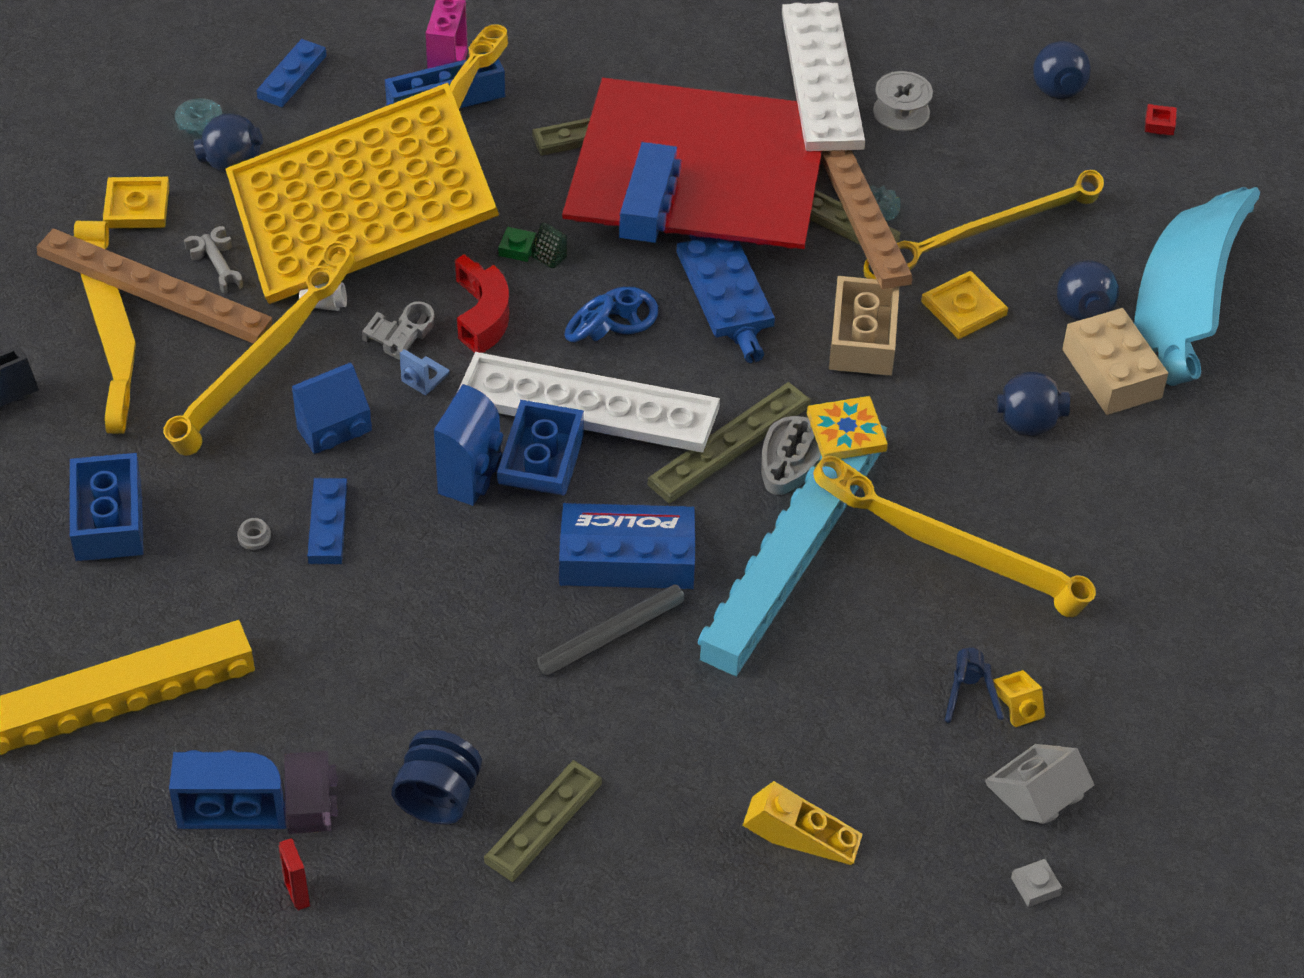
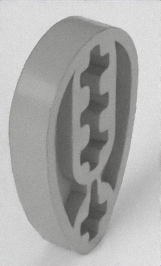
M801 416L785 417L773 423L769 428L763 443L761 474L765 488L770 493L784 495L805 483L809 469L812 466L816 467L820 462L821 453L809 418ZM803 431L802 442L796 447V455L789 458L791 445H795L797 434ZM783 471H785L784 478H781L780 481H778V477L781 475Z

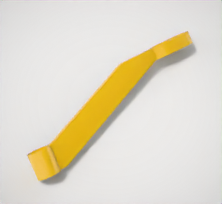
M496 24L486 26L470 44V57L450 84L458 109L478 69L492 65L507 47L508 35L507 29L504 26Z
M1085 170L1079 175L1072 188L964 224L920 243L901 241L897 245L899 249H909L913 253V260L907 263L911 270L917 264L920 255L930 250L1052 209L1075 199L1082 204L1093 203L1097 200L1103 189L1104 180L1099 172ZM1089 182L1095 187V191L1088 192L1083 189L1081 184ZM866 259L863 268L864 276L867 279H876L875 275L869 271L870 264L868 259Z
M75 221L74 237L103 249L108 248V222ZM80 273L113 377V381L110 382L105 411L107 434H124L130 404V384L136 342L118 288Z
M340 241L329 244L306 277L308 291L188 407L183 416H174L166 422L164 435L180 455H192L200 449L202 437L199 431L291 341L316 304L336 291L354 262V256L347 244ZM341 251L346 253L345 258L341 262H331V258L335 253ZM322 276L329 277V282L326 286L322 288L314 287L315 281Z
M835 456L823 457L814 469L813 475L816 483L848 506L868 509L913 539L1052 596L1055 608L1063 616H1077L1095 598V586L1084 576L1076 575L1070 578L1059 570L877 496L872 482L866 476ZM822 467L833 468L838 478L832 479L827 477ZM857 485L861 487L865 497L855 496L851 492L850 486Z

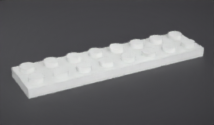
M838 3L782 4V19L805 150H864L865 137Z
M475 352L460 385L461 387L462 384L481 391L494 403L501 414L515 416L520 400L584 410V430L702 453L720 407V398L479 352Z

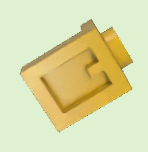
M1024 670L993 679L998 697L1009 707L1010 722L1014 727L1045 717L1042 687Z

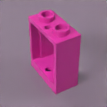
M436 0L425 33L427 69L466 60L468 53L466 0Z

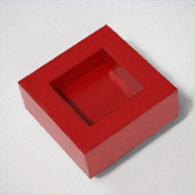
M1148 104L1145 132L1174 136L1177 108Z

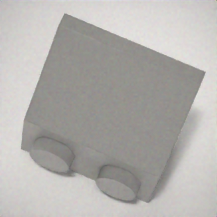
M1034 744L985 780L987 786L1022 820L1039 822L1040 824L1056 819L1060 810L1067 805L1080 801L1084 797L1083 793L1094 786L1078 748Z

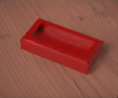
M292 838L279 842L280 845L278 847L285 886L295 909L301 910L310 906L305 868Z

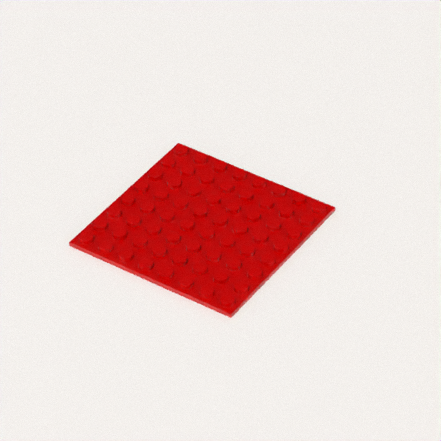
M602 78L562 213V219L574 220L576 222L600 223L607 226H620V212L642 142L676 146L677 159L682 160L680 176L677 177L675 194L672 195L670 212L666 213V225L663 232L719 238L727 241H743L758 245L782 246L789 249H805L822 151L805 150L797 101Z

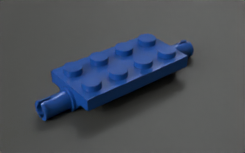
M688 235L691 241L677 243L676 252L715 338L722 336L730 337L736 344H739L747 363L753 362L751 354L755 362L760 361L764 356V351L760 347L756 336L761 329L774 327L775 316L739 241Z

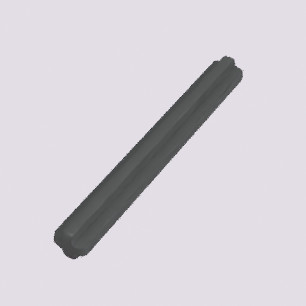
M672 585L538 657L537 665L544 675H550L681 604L684 601V593L678 585Z

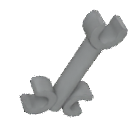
M224 226L213 229L211 235L204 234L201 237L189 236L184 239L185 248L190 250L192 261L200 260L206 253L208 254L220 275L219 286L222 293H228V283H235L239 289L243 288L241 274L230 270L220 251L232 248L230 236L226 237Z

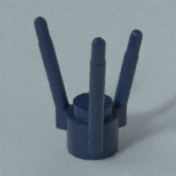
M964 648L957 654L954 682L945 717L947 723L952 721L961 683L975 684L982 677L985 679L998 719H1004L1002 706L991 675V665L984 663V655L978 649Z

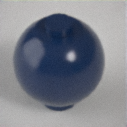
M1067 41L1054 42L1044 47L1037 55L1033 65V76L1039 89L1046 95L1058 99L1070 98L1081 92L1088 83L1091 73L1087 54L1078 45Z
M231 113L222 114L213 118L205 126L202 138L194 141V149L200 163L208 161L213 168L227 173L225 168L258 156L260 145L263 144V138L258 127L255 128L247 118Z
M1081 261L1071 265L1061 275L1057 285V298L1061 308L1068 316L1078 321L1112 311L1119 297V285L1114 273L1107 266L1096 261Z
M1021 373L1008 381L1003 389V394L997 395V413H1003L1005 423L1012 430L1023 435L1043 434L1056 425L1059 417L1069 416V391H1060L1056 382L1042 373Z

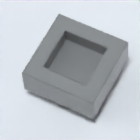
M1046 859L1015 869L1012 872L1011 879L1028 907L1061 895L1062 886Z

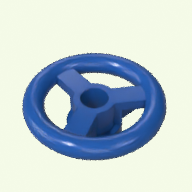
M619 287L606 293L615 299L610 314L620 315L628 319L631 324H619L607 317V320L612 324L611 331L621 334H635L648 329L656 321L658 305L648 292L636 287ZM644 301L649 307V314L641 322L637 316V308Z
M603 294L587 302L569 321L564 333L565 339L568 342H578L589 336L593 341H598L604 337L612 326L607 317L613 308V298L608 294Z

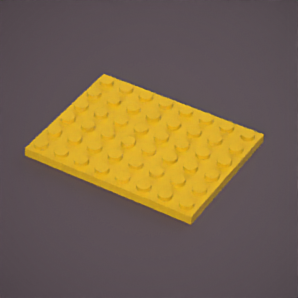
M449 83L442 84L225 168L262 290L268 304L295 295L300 290L308 289L306 277L323 250L332 242H344L351 250L354 262L347 273L349 274L499 215ZM342 251L335 253L331 258V262H341L345 258L346 253ZM322 276L315 281L314 287L328 282L329 277Z

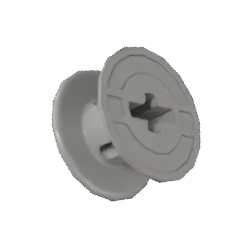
M907 71L891 72L880 78L875 88L878 98L873 107L875 119L882 126L896 131H913L923 127L930 116L928 103L931 101L933 94L931 84L924 77Z

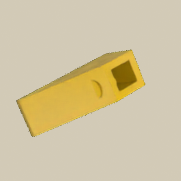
M775 781L752 797L742 825L773 844L848 865L854 864L863 835Z

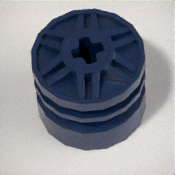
M441 730L418 732L411 739L409 750L404 756V765L399 769L393 783L391 796L403 811L419 820L443 825L455 823L464 814L470 798V789L474 787L476 776L479 775L482 767V758L476 748L455 734Z

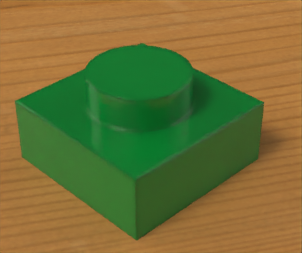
M507 227L498 247L499 256L528 262L536 244V233Z

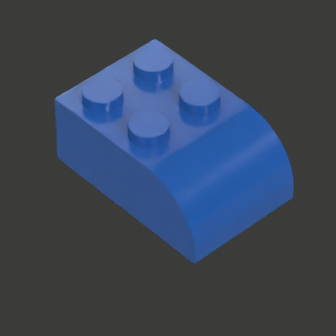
M462 384L434 429L438 494L474 506L479 496L485 495L492 474L498 471L503 455L501 453L503 433L500 432L499 412L494 403L481 391Z
M520 400L497 471L498 484L564 496L568 490L584 437V410Z
M137 453L70 459V540L75 561L143 555L142 490Z
M197 750L173 752L169 792L177 829H286L287 818L280 774L270 759L257 753L233 750L223 752H200Z

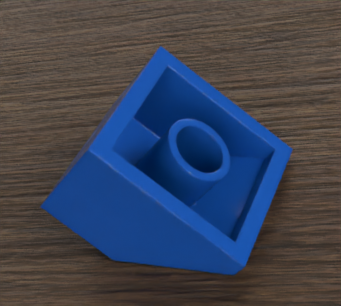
M351 362L292 386L297 429L313 454L331 449L340 443L372 431L370 408Z

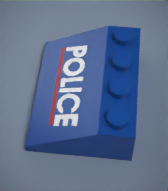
M563 503L559 553L560 586L668 588L672 585H678L680 589H694L695 507Z

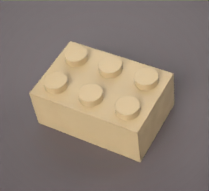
M838 276L829 370L892 376L896 345L899 287L881 289L877 279Z
M1123 308L1067 324L1062 350L1106 415L1163 397L1168 371Z

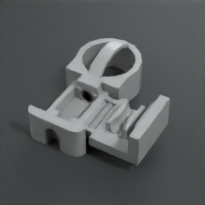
M425 302L410 303L405 307L403 314L399 318V327L397 321L394 320L391 323L384 319L383 314L376 312L362 331V340L367 342L371 338L383 344V351L386 354L400 360V352L402 350H408L417 337L423 340L433 329L434 310ZM422 313L416 324L408 320L410 315Z

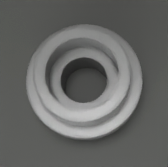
M247 519L238 529V542L242 547L250 550L263 548L271 539V530L261 519Z

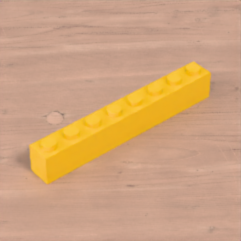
M236 620L1 695L0 755L26 745L37 744L44 739L56 735L71 733L78 728L96 722H105L112 717L130 711H139L146 706L164 700H172L198 689H206L216 683L232 678H240L247 673L255 671L252 650L240 621Z

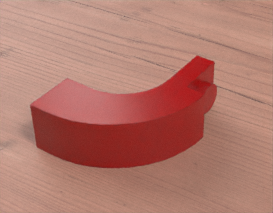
M463 254L455 259L456 282L477 298L479 302L473 308L457 317L458 339L474 353H484L501 339L509 323V289L505 277L495 265L484 270L478 262L472 261Z

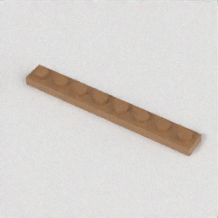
M852 150L822 151L821 161L881 289L912 285L911 271Z
M54 228L37 246V256L253 344L272 326L271 316Z

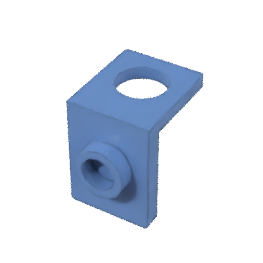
M405 349L400 352L402 382L425 396L450 374L449 369L427 356L420 359ZM428 368L437 372V375L432 379H429Z

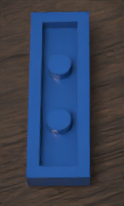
M301 39L259 86L257 98L283 107L326 58V47Z
M314 478L307 554L308 564H342L348 489L347 478Z

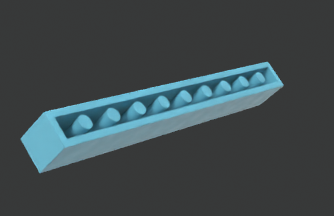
M881 425L886 438L887 427ZM881 452L843 458L841 460L864 476H867ZM815 466L809 469L803 488L795 490L789 509L787 511L782 510L779 514L773 533L768 532L765 535L760 547L761 551L757 557L753 555L749 559L743 578L741 580L736 579L733 583L727 602L719 604L712 625L703 628L698 639V645L701 646V661L737 677L847 507V504L816 483L813 475ZM822 467L827 477L832 479L838 478L833 468ZM851 485L850 490L855 494L859 486Z

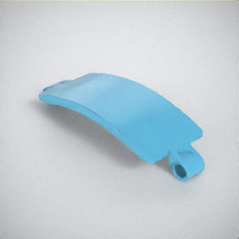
M1241 187L1217 195L1206 204L1182 211L1163 231L1149 256L1139 289L1134 324L1154 353L1158 352V359L1168 371L1166 384L1170 386L1196 380L1201 376L1200 361L1193 350L1191 342L1213 336L1216 333L1219 325L1221 294L1229 253L1242 222L1247 214L1253 211L1254 204L1259 199L1260 191L1257 187L1251 189Z

